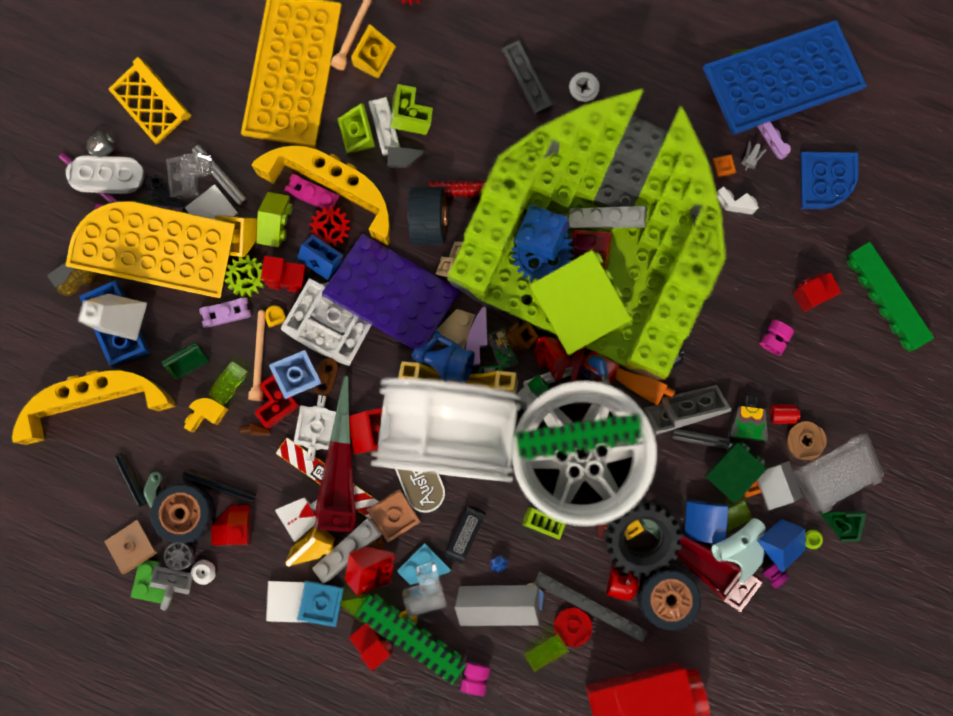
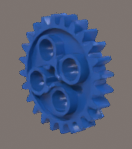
M568 232L561 244L560 252L557 253L556 257L559 258V262L555 266L549 265V259L539 255L526 257V254L530 252L519 249L518 246L511 248L512 251L516 252L511 258L517 259L513 265L520 266L517 272H524V279L530 276V282L532 283L535 279L538 281L570 263L569 259L575 258L570 252L575 250V248L569 246L573 242L572 239L566 240L569 235ZM533 259H538L540 262L539 266L535 269L530 268V262Z

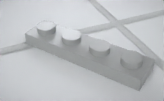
M645 206L569 208V228H645L647 208Z
M366 519L312 568L323 584H327L347 566L349 553L363 547H368L382 533L371 519Z

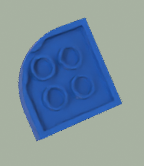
M800 153L801 209L831 208L843 202L852 193L858 180V153Z

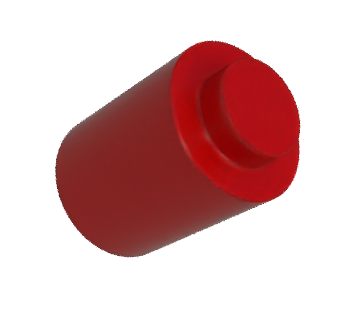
M772 404L770 407L771 423L796 424L797 420H800V409L796 405Z

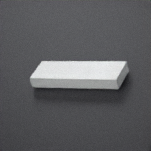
M387 97L369 101L383 156L388 155V147L400 148L396 130L390 128L391 112Z

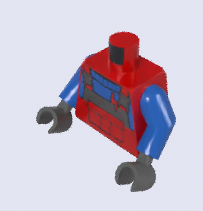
M592 350L589 355L584 353L580 373L591 382L610 386L617 376L619 365Z

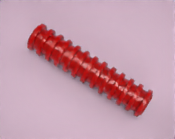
M455 180L453 182L441 181V183L430 181L429 187H444L448 198L450 196L454 198L456 196L460 198L462 196L474 197L475 195L480 197L487 182L485 180L483 182L479 180L477 182L473 180L471 182H468V180L456 182Z

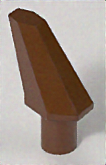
M248 422L246 426H239L240 434L249 433L250 436H270L271 434L269 429Z

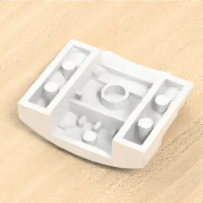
M309 278L284 321L281 330L308 348L339 363L350 366L371 324L323 297L322 292L328 283L319 284Z

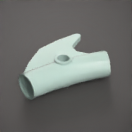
M756 518L751 519L742 529L729 538L712 546V553L717 561H731L740 565L742 569L740 583H744L752 576L763 562L764 549L757 540L764 535L766 528Z

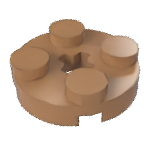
M805 421L797 423L789 429L786 444L793 457L801 460H812L821 455L826 447L827 439L821 427L812 422ZM803 436L811 439L808 446L802 444Z

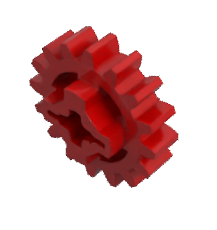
M324 206L323 212L316 210L317 217L311 216L314 223H309V226L313 227L310 234H315L317 238L326 242L329 246L333 243L334 247H337L338 241L342 244L344 243L343 236L349 237L346 231L351 230V228L347 227L346 224L350 223V220L344 219L346 213L340 215L341 209L338 208L334 211V207L330 206V209L327 210ZM327 215L323 222H319L323 216ZM335 215L340 218L342 224H337ZM331 221L332 225H334L335 228L331 229V231L328 232V229L325 228V226L329 225V222ZM318 229L323 230L325 238L319 234ZM336 232H341L337 238L333 239V235Z

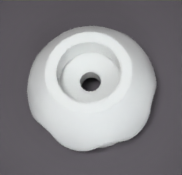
M207 560L196 562L191 569L193 580L201 585L211 582L216 575L214 564Z

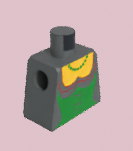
M746 396L745 406L735 407L727 437L761 442L768 441L766 409L756 408L757 397Z

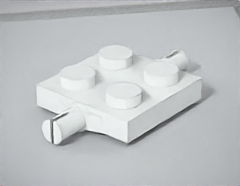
M318 395L317 406H300L293 444L308 448L306 460L309 461L310 456L311 461H314L316 450H328L336 415L335 411H329L324 408L326 396L322 398V395Z

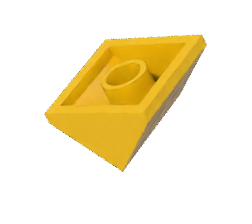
M368 25L351 56L353 66L379 78L396 46L372 25Z

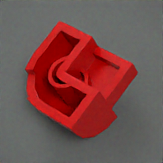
M553 337L538 338L533 354L540 368L547 366L554 381L562 380L566 368L572 367L570 356L558 339Z

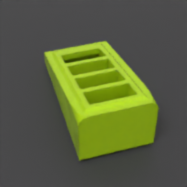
M532 507L527 508L522 521L523 526L559 540L566 523L556 520ZM534 513H535V514H536V515H535V518H534V520H533V523L531 524V521H532L533 516H534ZM542 516L543 519L540 524V527H537L540 517ZM548 519H550L551 521L549 523L548 529L545 530ZM555 522H558L555 533H552Z

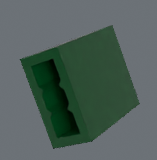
M737 441L704 474L710 482L735 504L767 470L763 466L766 463L758 455L753 457L749 453L751 449L744 442L739 444Z

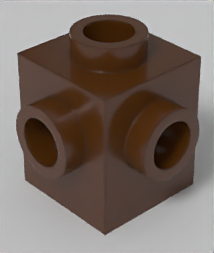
M516 322L508 328L510 331L504 335L507 338V343L514 350H527L539 337L529 322Z

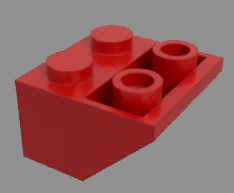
M383 408L349 416V428L354 455L378 450Z
M363 547L349 553L345 581L357 596L390 583L395 559L394 553L370 547Z

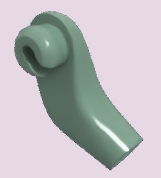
M152 472L149 475L143 492L150 509L155 497H157V488L162 481V475L159 472Z

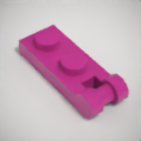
M295 174L291 175V181L284 189V192L322 210L324 206L327 210L330 209V206L335 208L340 198L339 195L308 182ZM297 184L302 186L300 191L295 190Z

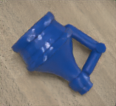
M436 331L424 348H415L413 350L412 359L418 363H427L432 366L443 382H457L463 385L471 374L475 353L472 350L466 351L462 349L460 344ZM438 342L447 346L442 350L430 351Z

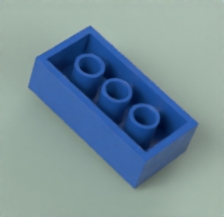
M115 280L79 296L82 304L86 300L106 294L127 298L121 284ZM94 329L109 366L115 369L151 353L141 329L137 341L99 332Z

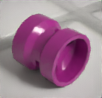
M774 562L762 571L763 576L770 580L773 588L779 587L789 578V575L786 572H781Z

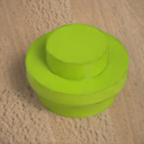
M817 530L805 532L806 547L809 549L819 548L823 542L821 533Z

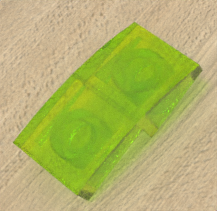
M232 361L214 383L208 395L224 405L236 393L235 388L247 377L248 372Z
M556 634L525 653L524 656L533 671L536 672L549 662H553L568 652V649L559 634Z

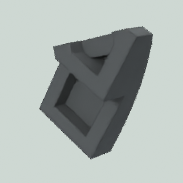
M388 147L387 166L410 168L419 157L423 156L424 152L423 150Z

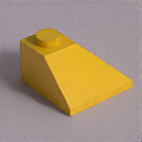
M215 215V219L235 223L229 255L245 257L257 240V218Z
M313 527L291 547L286 564L291 566L319 559L323 554H329L334 548L335 538L327 530L314 529Z

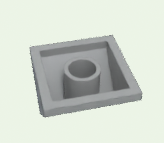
M790 461L768 468L757 480L768 510L803 498Z

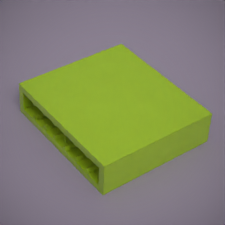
M593 250L530 285L568 355L631 320L630 315L633 314L627 304H622L620 298L623 296L619 288H613L610 282L613 280L608 269L603 270L601 266L603 260L599 253L596 252L594 254Z

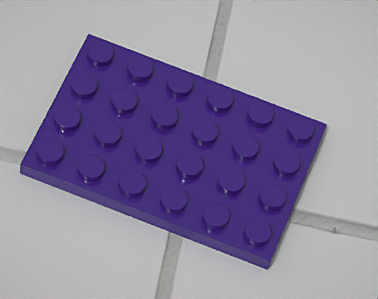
M362 233L322 292V296L408 347L419 349L424 348L460 290Z

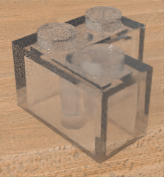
M196 152L166 159L170 197L179 199L198 197L197 178L213 174L211 155Z
M435 562L416 567L420 585L402 590L408 617L447 606Z

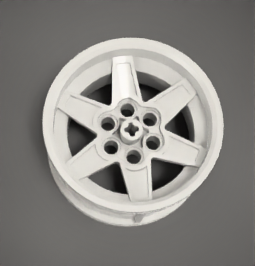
M384 379L381 381V385L386 388L380 389V393L384 395L378 451L377 453H372V456L377 457V461H371V465L417 472L435 471L442 475L512 482V477L507 476L508 473H513L511 460L517 410H520V405L516 403L521 402V396L495 389L446 382L412 379Z
M573 382L551 389L534 401L523 415L516 432L537 429L543 419L548 427L573 424L559 407L570 403L583 402L591 403V406L582 422L605 419L608 417L609 411L616 417L639 413L643 438L638 439V443L626 445L625 441L617 442L618 446L606 448L607 453L603 457L598 456L596 450H584L586 457L579 459L577 453H570L567 459L561 462L557 459L558 451H556V456L544 457L543 453L536 454V459L524 460L523 457L518 455L515 435L512 452L513 466L522 490L542 512L564 523L596 525L620 517L642 498L654 474L656 443L648 419L638 405L624 393L600 383ZM632 457L629 473L623 484L618 488L606 465L609 462ZM595 463L599 467V472L596 475H591L588 468L591 464ZM577 466L580 472L577 477L569 475L570 467ZM533 468L560 470L553 496L539 483ZM583 481H587L604 499L585 505L570 503Z

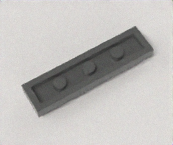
M518 40L503 47L502 52L534 114L536 115L551 108L552 104L520 41Z

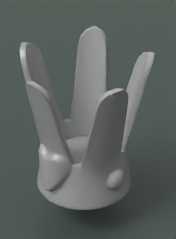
M749 141L746 155L741 162L746 166L745 170L748 168L755 169L757 161L767 149L759 150L760 144H756L752 151L751 142Z

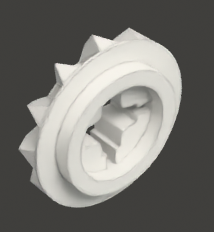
M578 73L571 79L569 90L572 97L578 101L587 102L593 100L598 94L599 82L590 73ZM587 81V88L589 90L581 93V87L579 86H583Z

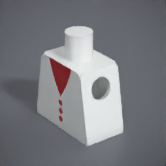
M302 498L275 510L294 542H298L315 526L317 500L310 504L307 498Z

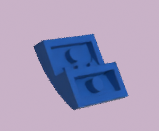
M686 500L684 535L695 541L706 543H719L725 540L728 515L727 504H707L706 501Z

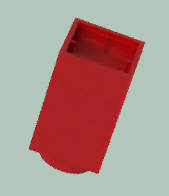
M678 663L585 685L593 716H710L707 695L698 670L696 668L686 670Z

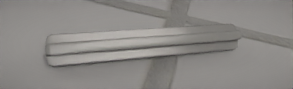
M200 145L195 146L192 149L195 156L238 205L243 204L246 198Z

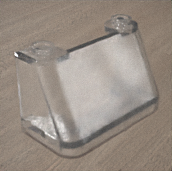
M867 433L858 434L851 438L850 441L845 442L822 457L793 470L796 480L815 512L821 511L823 514L832 510L833 504L867 485L872 484L874 486L882 482V477L885 475Z

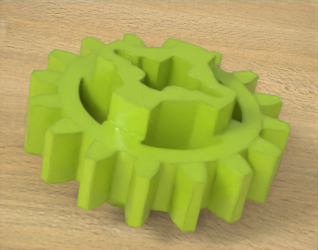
M247 255L245 260L239 257L238 262L233 259V265H227L230 271L225 272V275L229 277L225 279V282L230 284L228 286L229 290L234 289L233 293L235 295L240 292L242 297H245L246 293L252 297L253 291L258 294V288H264V285L261 283V268L263 265L262 263L257 264L258 260L256 258L251 261L250 256ZM255 269L258 272V278L254 276ZM239 273L244 275L248 274L251 279H243V277ZM234 274H235L236 277H237L236 284L234 283V279H233Z

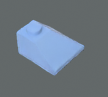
M305 350L269 365L285 399L321 384Z

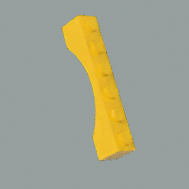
M401 361L398 379L443 382L434 368L421 363ZM494 371L483 374H470L467 382L463 385L516 394L518 379L517 374L514 372ZM450 381L446 382V383L459 384V383H457V382H450Z

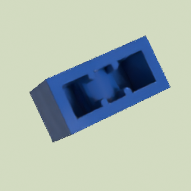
M312 234L301 245L297 260L329 280L339 269L343 255Z

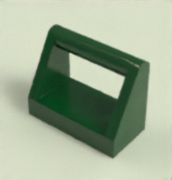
M197 342L161 361L165 369L176 381L210 362L202 346Z

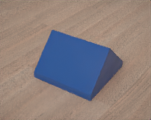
M783 519L777 521L757 540L781 572H784L806 550L805 528Z

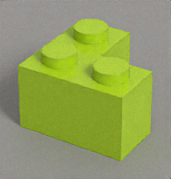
M398 84L393 96L390 128L426 135L431 125L433 108L414 104L416 88Z
M267 192L258 210L257 244L279 247L281 242L285 241L287 230L284 229V225H286L288 215L292 211L290 196Z

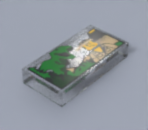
M505 328L487 335L498 366H502V370L519 364L513 348L509 346L507 338L504 336L506 334Z

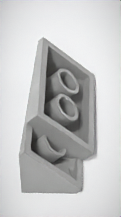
M717 385L675 394L673 397H662V404L644 407L645 416L648 419L654 436L731 411L729 404Z
M539 585L460 586L455 604L460 626L540 625Z

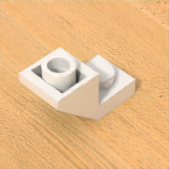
M725 187L716 192L718 201L727 211L753 214L759 208L756 199L748 193L735 201L732 192L728 189L726 190Z

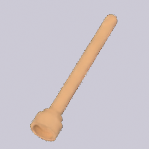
M363 0L339 54L333 56L331 60L333 67L344 70L347 64L346 55L372 0Z
M262 309L258 311L253 388H251L248 395V400L253 401L264 400V392H262L259 386L262 375L265 311Z

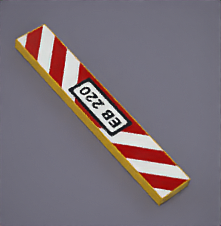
M286 438L276 454L321 484L325 464L316 457L314 461H311V456L310 461L306 460L308 452L299 445L293 444L294 442L289 438ZM353 484L356 510L367 518L372 519L367 509L379 501Z

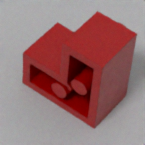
M264 256L261 280L265 285L269 286V289L280 290V288H287V291L294 293L304 289L307 275L306 265L287 263L284 258Z
M822 272L813 277V279L810 277L797 285V290L793 292V295L804 313L842 292L831 272L826 275Z
M274 375L259 384L270 401L254 413L265 428L270 429L300 407L293 396L284 398Z
M367 623L349 637L361 653L359 656L371 671L393 653L391 650L393 646L387 638L383 639L379 632Z

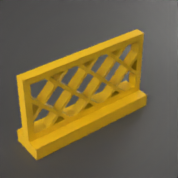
M137 57L133 61L134 65L109 90L154 143L158 145L184 119L188 120L192 115L144 60ZM135 71L140 74L139 82H131V75ZM121 85H126V95H119L116 89ZM131 85L139 86L138 96L130 95ZM143 86H150L152 88L151 96H143ZM130 98L138 99V109H131L129 107ZM142 99H151L150 109H142ZM155 99L163 101V110L154 109ZM141 112H150L149 122H142ZM154 112L163 113L162 123H153ZM167 113H174L177 119L173 123H166ZM153 126H162V132L156 138L153 134Z

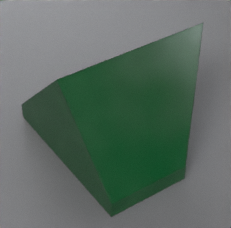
M865 511L819 513L841 542H858L861 540L866 517Z

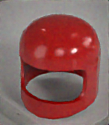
M612 567L606 594L626 601L633 599L639 588L637 576H634L631 572L627 576L619 575V569Z

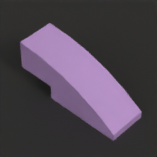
M482 307L476 316L467 339L466 351L472 350L475 353L473 367H480V348H487L486 307Z

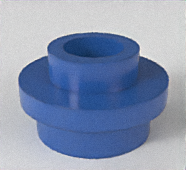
M501 555L490 562L491 570L497 572L505 570L508 567V558Z

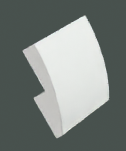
M268 581L266 621L304 622L296 619L305 582Z

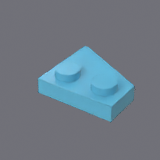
M426 544L397 570L410 585L451 571Z

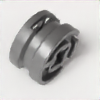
M172 543L164 552V561L171 569H185L194 561V550L187 543Z

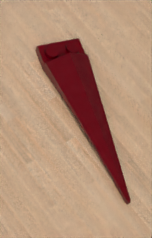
M574 230L571 246L575 250L571 251V254L575 258H572L571 261L593 250L594 254L598 252L601 256L603 270H607L611 258L610 251L613 234L611 232ZM587 345L572 353L571 383L577 382Z

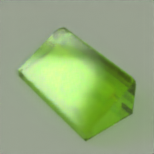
M741 501L728 509L726 532L752 518L745 501Z

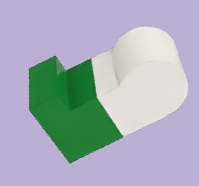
M538 374L518 392L517 395L522 398L521 402L516 404L520 405L526 412L534 401L551 390L549 383Z

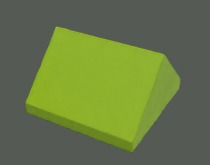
M364 104L356 106L338 118L347 154L375 147Z

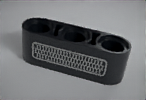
M468 505L445 557L463 565L486 515L485 512Z

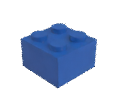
M530 205L515 239L518 248L554 261L568 231V219L562 215Z

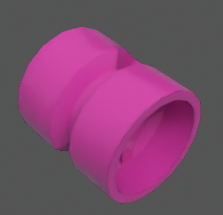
M772 320L767 329L769 333L764 334L759 344L773 354L782 355L787 346L785 342L790 341L795 331L783 322Z
M466 662L464 674L467 678L462 679L460 691L485 696L487 684L484 680L488 679L491 668L477 663Z

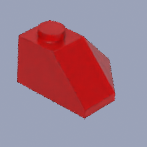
M233 505L228 507L211 526V545L251 544L250 505Z

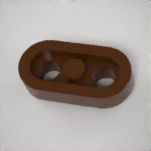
M327 358L319 364L317 375L321 384H326L327 388L321 390V384L314 386L313 390L316 394L327 396L332 392L339 371V366L335 360ZM329 365L333 367L331 372L326 371V367Z

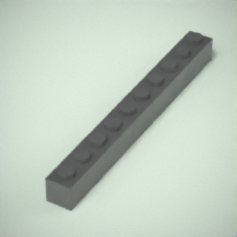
M538 572L534 580L535 584L643 642L648 633L647 630L547 575Z

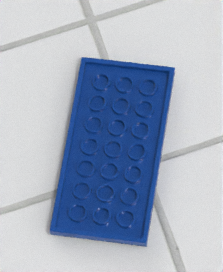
M837 20L705 64L703 67L732 135L867 87Z

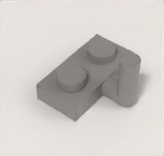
M154 566L149 586L165 590L160 605L162 610L168 609L173 591L189 594L192 575L191 573Z

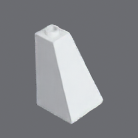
M106 294L84 301L79 321L99 332L137 341L147 303Z

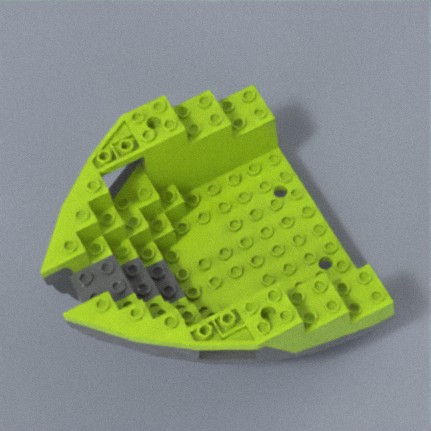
M640 89L582 106L536 129L501 154L482 191V199L465 232V240L448 274V281L453 287L459 289L483 306L498 313H501L503 310L535 325V330L559 339L530 287L537 279L532 283L530 282V276L524 279V272H517L520 266L513 265L517 259L511 258L512 255L516 254L511 248L517 247L513 240L516 239L530 205L556 214L565 212L568 222L569 208L645 206L647 208L645 228H568L567 232L569 235L566 240H573L574 230L611 232L613 234L610 251L611 258L608 265V271L613 278L610 282L613 288H619L623 296L620 298L622 304H627L633 313L630 315V321L587 344L586 349L596 351L619 365L618 367L621 369L662 380L668 376L684 339L688 337L704 300L710 294L725 260L721 210L709 164L683 108L680 107L669 132L632 116L643 92ZM527 253V254H526V257H530V256L536 255V254ZM558 257L554 261L549 259V265L555 266L559 262ZM533 259L530 262V268H537L540 263L539 260ZM524 295H529L532 298V303L525 305L522 303L521 298Z

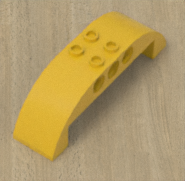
M305 146L277 148L253 161L252 167L257 175L273 184L286 165L376 214L369 227L371 237L387 246L390 244L391 223L386 203L374 183L357 171L354 165L350 163L344 164L340 162L341 159L333 154L329 156L317 149Z
M97 370L90 371L83 377L78 375L67 377V381L51 385L35 395L18 416L13 429L12 441L13 443L28 445L45 440L40 420L42 417L140 392H145L149 409L161 411L176 407V404L162 387L134 373L125 371H104L98 373Z

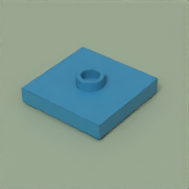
M305 580L296 620L336 627L344 588Z

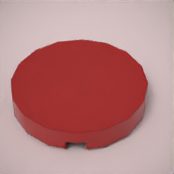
M569 607L560 611L555 617L553 623L554 633L563 645L579 647L590 638L592 621L589 615L582 609Z

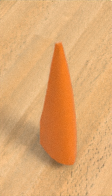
M618 367L615 379L644 399L658 405L663 394L673 397L675 390L667 387V383Z

